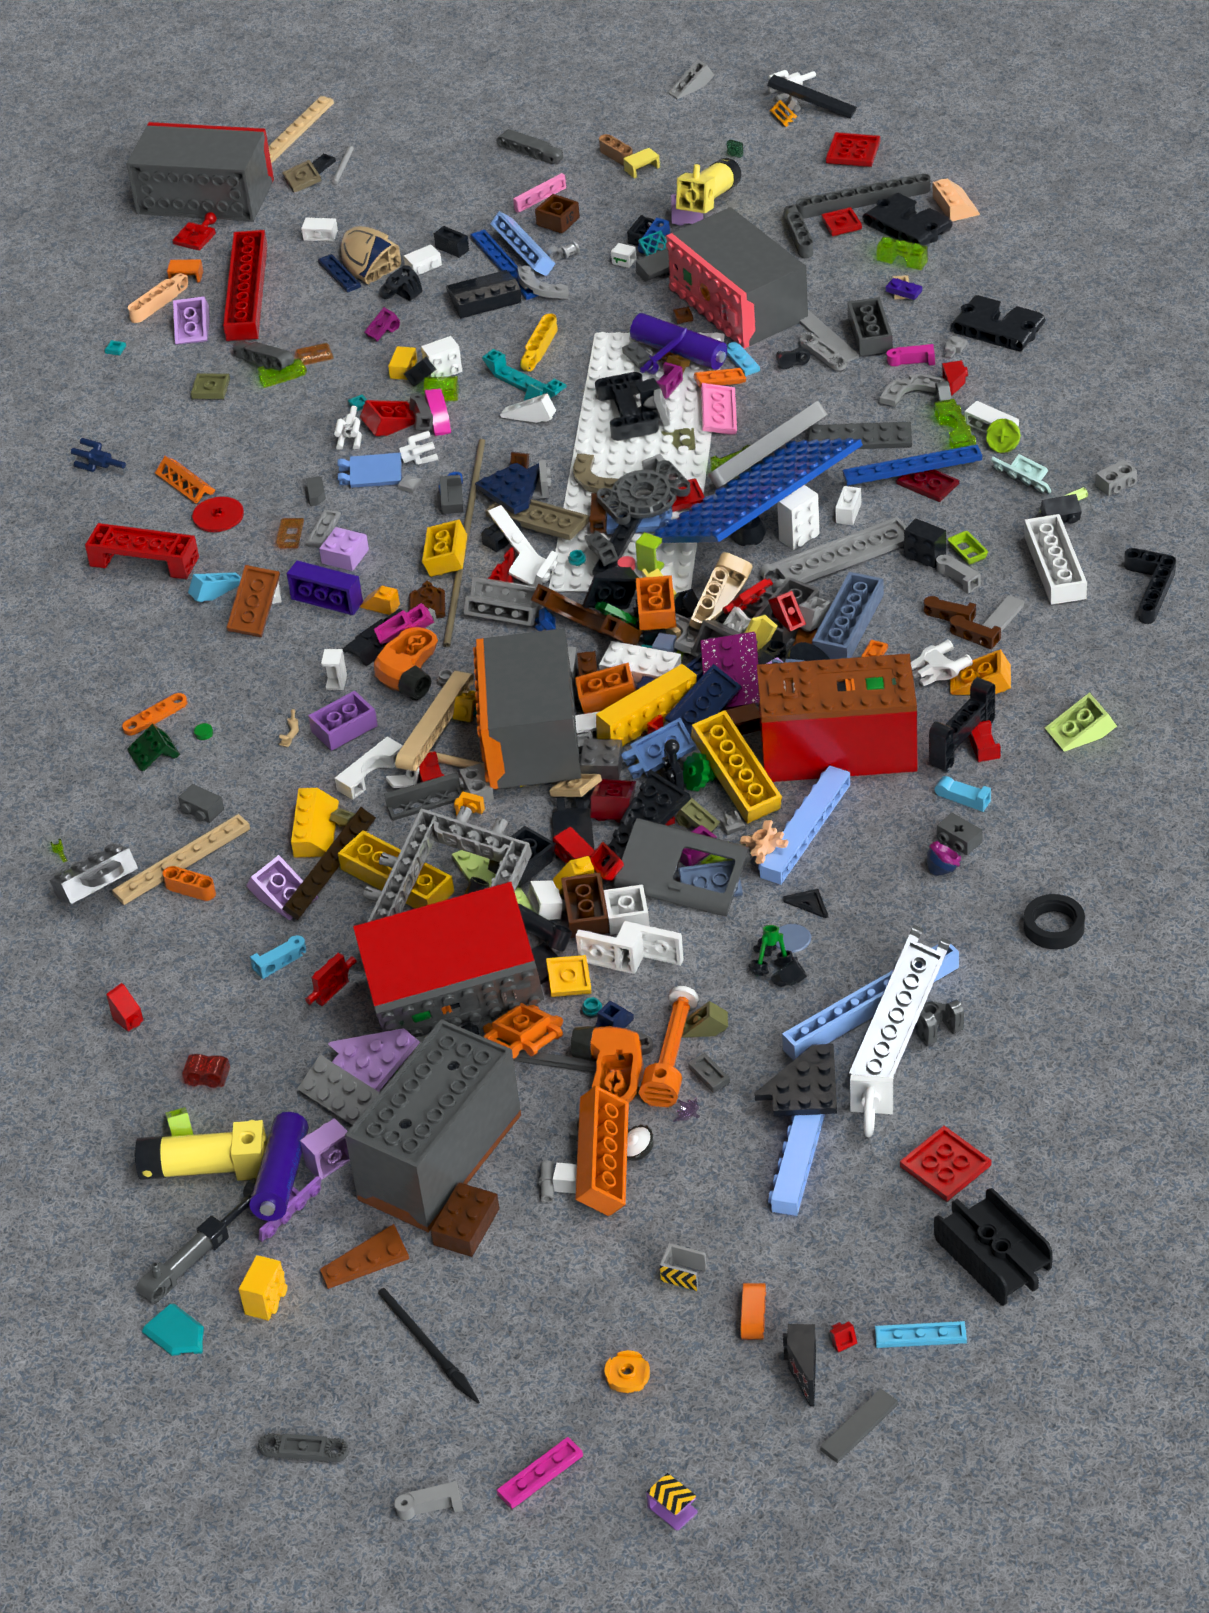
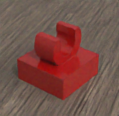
M838 1322L831 1326L830 1334L833 1346L838 1353L857 1344L854 1326L850 1322L844 1324Z

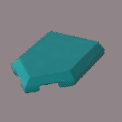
M169 1304L149 1321L142 1330L144 1335L171 1356L181 1355V1353H203L204 1326L175 1304Z

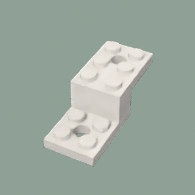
M624 921L616 938L578 930L576 934L578 956L586 955L588 964L635 974L643 957L680 966L684 960L682 934L674 931Z

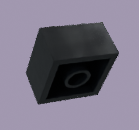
M915 518L904 530V556L925 566L936 568V558L940 555H946V530Z

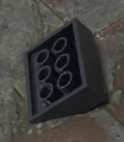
M507 270L446 286V290L460 319L521 303V289L516 279Z

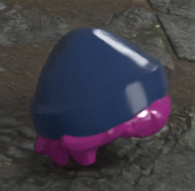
M938 841L929 845L927 865L931 874L936 876L945 875L955 871L960 866L961 856H958L955 851L940 844Z

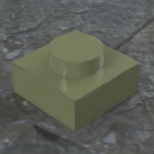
M339 808L331 813L330 820L336 822L339 826H346L355 813Z

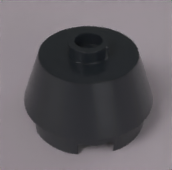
M759 516L733 532L731 536L738 545H757L764 539L766 529Z

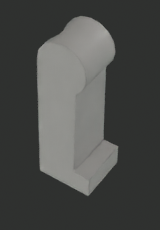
M940 555L936 558L937 572L946 574L962 584L963 591L966 593H970L981 585V573L949 555Z
M457 1481L408 1492L398 1496L394 1502L396 1513L402 1520H410L418 1514L453 1507L454 1513L464 1511Z

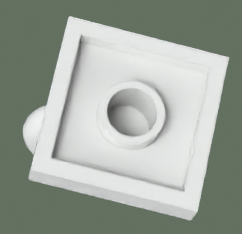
M851 1075L850 1111L864 1113V1135L866 1137L873 1135L875 1113L893 1114V1077Z

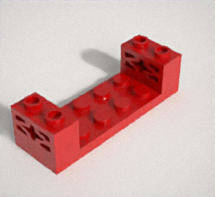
M102 523L96 525L85 544L91 567L107 568L114 554L167 561L170 577L180 579L188 578L199 558L194 535Z

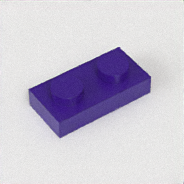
M893 278L886 285V292L915 300L921 294L922 286Z

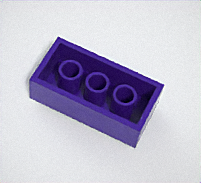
M298 560L286 573L292 600L349 615H354L363 603L359 576Z

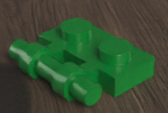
M597 602L595 605V609L599 610L601 614L606 616L609 614L627 624L636 625L638 618L608 603Z

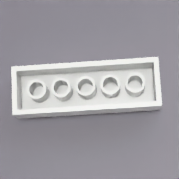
M1060 514L1025 519L1024 537L1050 604L1086 599L1087 581Z

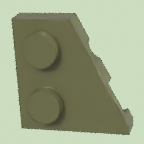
M689 428L677 429L671 433L661 431L664 436H673L671 444L677 450L680 446H687L688 450H695L694 428L691 430ZM682 435H688L690 437V439L686 438L680 442V437Z

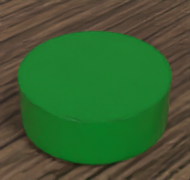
M207 723L197 725L194 729L195 737L199 740L211 738L213 736L212 726Z

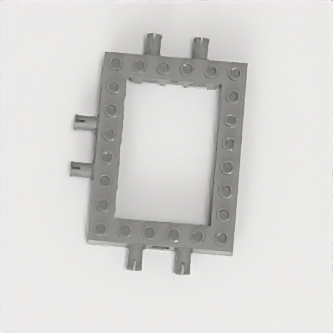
M461 806L456 819L421 808L399 856L395 857L384 852L381 854L383 857H380L379 864L393 868L383 890L371 888L370 886H367L366 890H364L363 898L377 902L368 922L402 912L434 841L499 862V869L495 878L491 880V887L512 882L514 892L532 855L530 844L503 835L508 825V822L503 818L501 822V818H496V822L490 831L467 823L472 814V810L468 807L464 810L465 806Z

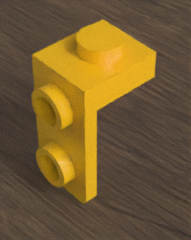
M469 690L468 693H462V695L455 697L453 719L466 722L473 721L476 691Z

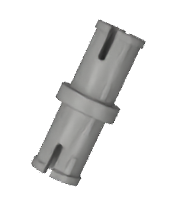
M544 1160L540 1163L541 1177L539 1178V1185L541 1187V1201L543 1203L554 1201V1163L550 1160Z

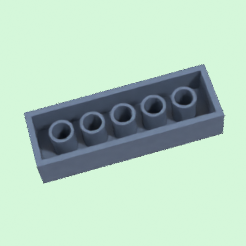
M849 572L815 634L812 644L820 648L830 659L851 658L884 596L883 579Z

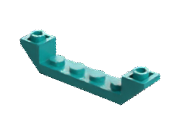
M495 349L482 356V360L496 378L524 392L527 391L528 385H534L542 389L543 395L548 394L551 399L567 387L565 383L556 379L544 384L507 366L505 354Z

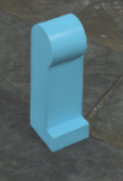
M943 776L934 789L938 796L984 812L991 801V788L983 786L982 789L954 781L948 776Z
M299 935L292 936L288 939V942L261 956L257 953L250 956L252 969L262 979L266 978L303 956L301 952L306 953L305 939Z

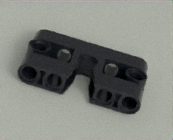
M895 193L887 199L878 200L876 206L863 214L862 217L867 226L916 250H920L928 243L936 242L938 235H942L952 228V221L948 216L931 208L917 213L915 211L917 201L900 193Z
M975 295L968 304L961 306L960 314L951 323L950 327L956 334L1020 352L1029 342L1035 340V333L1042 327L1046 319L1040 312L1016 306L1002 320H998L1001 314L999 311L1001 301Z

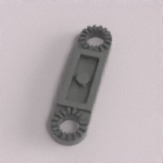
M268 1433L267 1435L264 1434L263 1437L261 1436L258 1441L259 1450L266 1457L340 1462L349 1453L346 1441L340 1438ZM268 1442L276 1443L272 1449L264 1447ZM334 1447L342 1448L339 1454L332 1453L331 1450Z

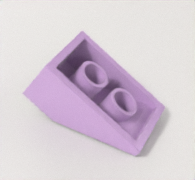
M197 297L173 300L175 344L208 341L209 305L206 298Z
M278 855L250 878L246 887L262 903L291 920L293 917L282 910V908L303 880Z

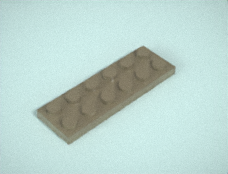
M531 500L529 508L515 515L505 509L512 519L520 522L521 527L570 541L589 523L590 518L589 515L536 500ZM494 502L487 510H485L486 516L492 518L489 515L488 510H491L500 505Z

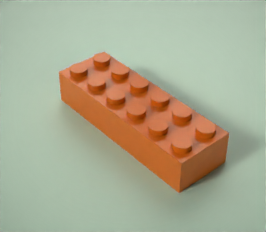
M595 1085L580 1097L575 1200L607 1216H611L625 1206L629 1102Z

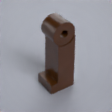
M591 493V512L589 518L591 534L596 530L599 533H607L606 511L598 503L597 493ZM597 524L603 525L601 528H595L594 526Z
M928 596L924 599V613L946 621H950L952 616L962 615L966 620L973 622L976 617V604L969 602L968 606L940 600L936 596Z
M955 615L950 618V632L953 635L991 650L1001 640V627L994 626L989 628L966 620L962 615Z

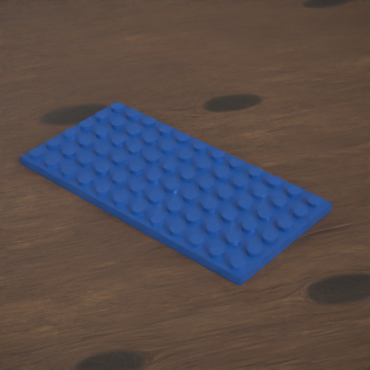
M841 438L822 441L816 439L810 442L806 440L800 442L790 441L786 443V447L774 451V455L765 457L760 464L753 465L748 472L741 473L739 478L729 481L727 486L715 490V494L703 498V502L694 504L689 511L679 514L677 519L668 521L665 527L656 529L653 535L662 538V543L720 542L863 446L861 439L847 438L841 440Z

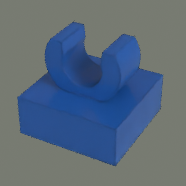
M545 607L540 609L539 617L535 619V622L538 624L535 628L538 631L556 629L555 617Z

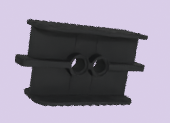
M993 1188L987 1189L986 1198L969 1209L959 1199H955L952 1201L951 1215L945 1219L940 1215L934 1217V1236L937 1243L994 1297L1001 1306L1007 1304L1008 1295L1023 1285H1026L1032 1292L1039 1288V1279L1034 1272L1042 1267L1046 1271L1052 1268V1248L1049 1242Z

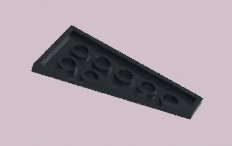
M651 769L647 773L648 777L645 783L642 782L639 787L640 791L637 797L633 798L623 815L618 830L615 829L612 841L607 845L621 860L637 818L665 825L691 799L689 793ZM609 855L602 862V866H605L609 861Z

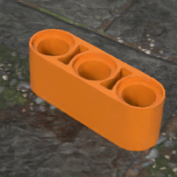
M169 866L162 872L165 886L170 891L203 901L212 900L216 896L213 879L209 876L176 866Z
M743 1283L741 1339L764 1340L766 1283Z

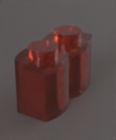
M191 1054L188 1056L182 1073L184 1082L190 1086L223 1087L230 1070L228 1058L224 1056L213 1055L208 1057L202 1054Z

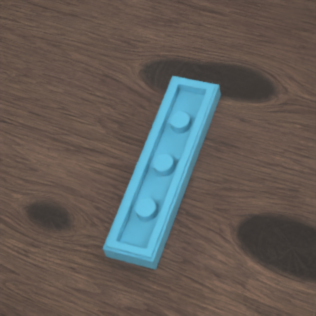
M965 1321L875 1326L877 1348L967 1343Z

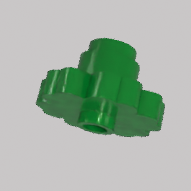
M693 752L692 756H688L684 762L683 779L687 790L698 792L700 788L706 786V783L712 782L715 779L716 775L709 766L710 762L706 760L705 754Z

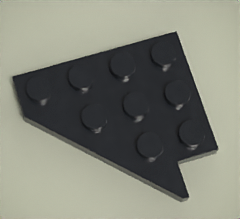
M833 1044L810 1046L755 1092V1101L773 1100V1116L837 1114Z

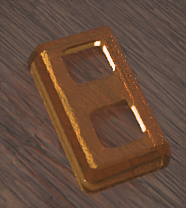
M328 343L304 347L295 351L298 366L334 359ZM305 353H311L310 355H306V356H302V355H301V354H305Z
M304 518L281 519L276 544L280 549H297L299 547ZM298 528V532L296 534H287V529ZM287 539L296 540L295 542H285Z

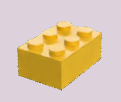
M460 519L427 527L422 563L430 577L463 569L467 533Z

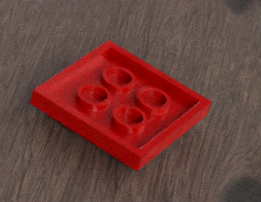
M835 132L826 156V163L872 167L881 142V136Z
M943 1126L900 1161V1167L948 1202L991 1166L992 1160L949 1128Z

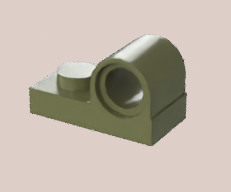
M693 798L676 815L678 824L687 829L692 825L695 828L702 825L710 832H713L720 824L714 816Z

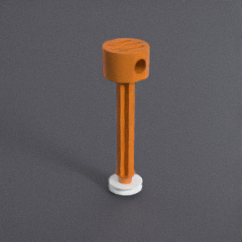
M677 986L670 990L668 1001L673 1009L659 1062L647 1066L644 1070L639 1095L650 1106L668 1108L673 1106L678 1099L682 1075L674 1068L688 1011L694 1010L699 1001L696 991L686 986Z

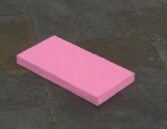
M702 383V431L736 434L735 387Z

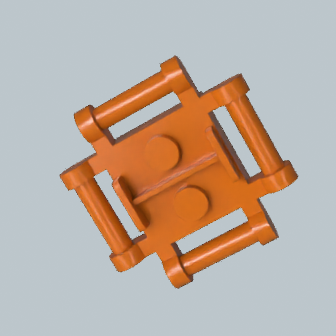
M521 1003L519 1006L508 1010L507 1013L492 1023L484 1025V1038L512 1049L513 1058H516L522 1049L528 1055L534 1056L538 1053L539 1049L549 1042L563 1036V1031L560 1028L563 1025V1018L557 1015L552 1016L540 1010L536 1005L527 1006ZM500 1038V1039H502V1040H504V1041H506V1042L511 1043V1045H508V1044H506V1043H504V1042H502V1041H499V1040H497V1039Z

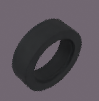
M1047 894L1037 897L1027 905L1024 911V932L1031 942L1042 948L1064 949L1077 943L1084 934V910L1077 901L1068 896ZM1047 912H1061L1069 916L1074 923L1065 931L1049 932L1039 928L1035 920Z

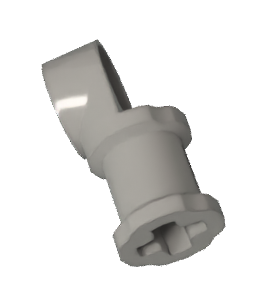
M572 241L567 246H560L558 248L552 246L547 250L546 254L553 261L562 258L566 260L569 256L579 254L580 248L576 241ZM557 251V254L552 257V254Z

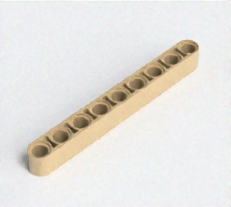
M460 671L452 673L398 752L395 761L396 768L416 771L453 717L455 697L462 695V693H468L471 689L470 686L474 683L473 674Z

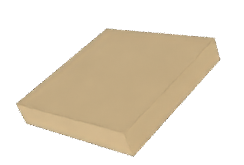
M581 774V779L560 781L549 790L550 796L582 797L602 781L601 775Z

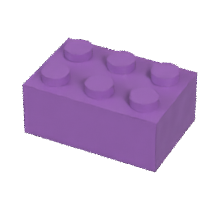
M356 691L308 715L311 732L331 751L378 726L375 709Z

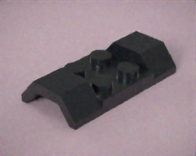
M399 608L384 620L380 619L357 635L352 642L343 648V652L346 653L350 650L360 658L363 665L368 666L387 644L379 642L374 629L401 612L402 609Z

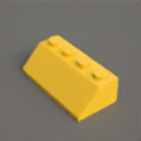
M298 788L291 838L294 858L322 857L334 842L336 822L331 821L330 816L332 812L338 809L339 801L319 788Z

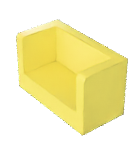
M650 148L623 158L624 171L633 178H637L636 169L650 163L657 169L660 168L659 155Z

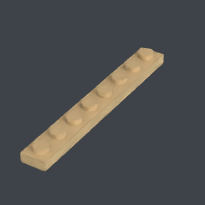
M320 96L268 146L271 164L334 104L333 99Z
M239 814L114 888L112 890L113 895L123 905L129 903L164 882L162 872L165 868L169 866L187 868L250 830V824Z

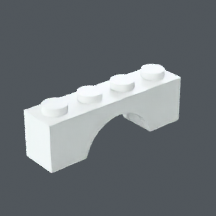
M389 737L383 739L335 777L337 791L354 800L366 790L364 778L370 771L377 768L393 769L395 767L396 756L403 745Z

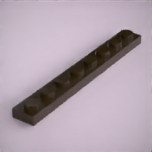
M360 807L282 910L296 920H299L339 868L338 853L362 830L367 831L376 817Z

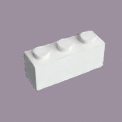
M976 401L965 410V424L987 433V429L992 422L1001 418L1012 420L1019 427V419L979 401Z

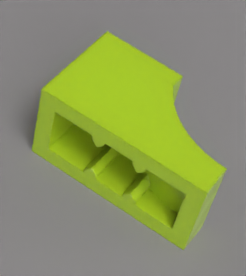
M185 1107L165 1113L172 1136L194 1135Z

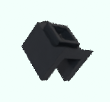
M693 589L678 592L675 595L676 614L686 618L692 617L693 611L699 602Z

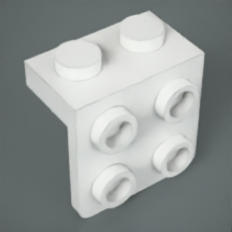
M525 548L509 569V574L530 586L537 587L538 584L542 585L548 581L551 570L554 571L556 569L558 553L551 551L548 558L545 559Z

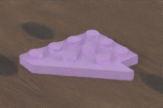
M402 1028L332 1041L328 1045L339 1053L332 1061L334 1064L379 1092L418 1046L420 1041Z

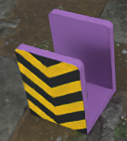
M666 1473L646 1491L648 1508L677 1531L697 1514V1510L690 1505L696 1499V1495L669 1473Z

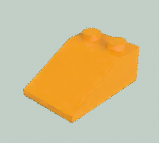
M1000 649L972 660L973 664L960 670L956 677L950 679V693L952 695H970V687L976 677L995 684V694L1011 689V665Z

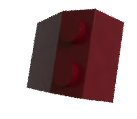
M602 779L595 786L591 795V818H595L598 821L615 819L616 822H620L634 798L636 781Z

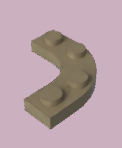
M577 454L573 466L576 483L581 484L584 490L592 493H597L601 488L612 489L618 479L594 475L591 471L595 460L594 455Z

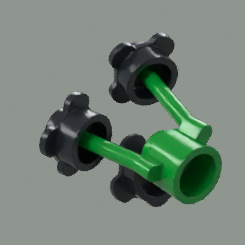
M775 925L764 926L762 938L753 947L755 952H759L758 960H752V964L748 965L749 970L754 975L763 976L764 974H769L768 963L763 961V957L772 955V951L776 950L778 941L781 952L776 955L777 959L774 960V964L784 967L792 960H798L797 957H793L792 951L785 950L783 934L779 933V928Z

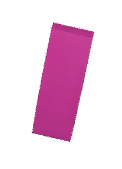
M425 390L424 397L433 414L432 430L434 435L450 434L451 427L442 390Z
M421 603L407 613L402 610L376 627L374 631L379 642L385 644L398 637L407 628H426L434 623L428 608Z

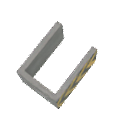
M669 1243L660 1263L661 1282L697 1291V1273L672 1266V1264L675 1263L706 1272V1253Z

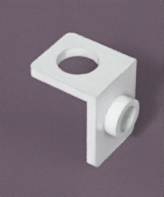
M418 767L414 771V776H412L411 771L407 770L406 775L386 776V780L393 788L401 789L415 785L420 768Z

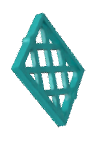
M661 230L638 240L646 256L656 253V250H664L667 243ZM656 234L659 235L658 239L653 238V236ZM649 239L648 243L643 242V240ZM651 240L657 242L656 246L650 244ZM659 243L664 245L663 249L658 248ZM649 247L654 248L653 253L648 251Z

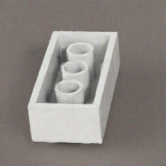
M611 641L599 664V670L629 662L636 686L637 683H640L643 676L658 678L681 664V654Z

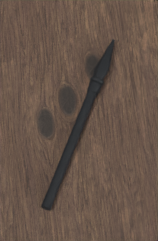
M385 1288L380 1289L378 1294L441 1365V1368L447 1377L452 1380L454 1386L479 1404L480 1401L466 1376L459 1372V1369L445 1358Z

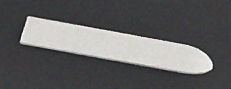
M502 505L488 510L489 515L518 554L525 548L536 553Z

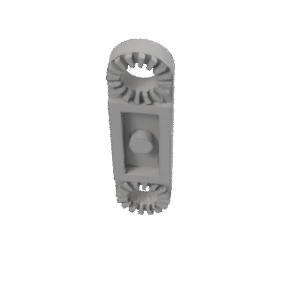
M807 332L806 334H801L800 345L830 368L839 371L847 367V358L840 355L837 350L825 341L817 338L813 333L810 334V332L809 334Z

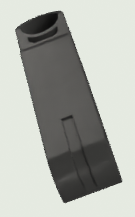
M511 129L506 130L497 138V144L500 147L503 146L505 149L517 151V153L529 155V157L541 159V161L553 164L563 159L561 149L553 147L546 141Z
M795 205L786 206L783 212L784 218L799 256L810 258L813 256V240L804 219Z
M239 341L233 345L234 355L250 363L275 370H282L294 363V357L288 350L259 342Z

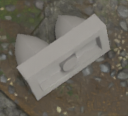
M661 388L654 390V396L649 397L643 405L648 408H657L653 412L658 414V422L662 421L664 426L670 425V412Z

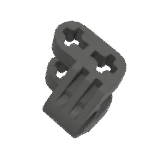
M957 999L947 1004L933 1001L925 1002L916 1023V1034L926 1046L937 1042V1029L942 1021L952 1034L963 1030L964 1010Z

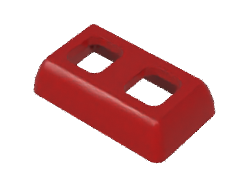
M604 842L599 845L590 857L594 870L600 873L601 877L605 880H613L624 866L623 861ZM609 855V861L605 866H602V862Z

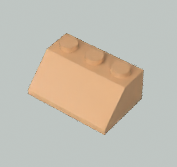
M940 179L933 182V198L951 221L980 215L960 186L949 179Z

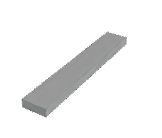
M809 310L808 316L800 320V323L811 333L815 334L817 338L822 339L837 350L840 355L846 357L847 363L860 357L854 349Z

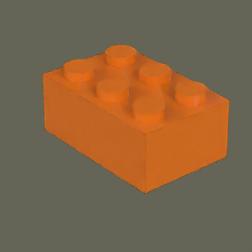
M672 575L636 578L640 631L676 628Z
M629 662L575 677L578 696L584 714L602 711L636 691Z

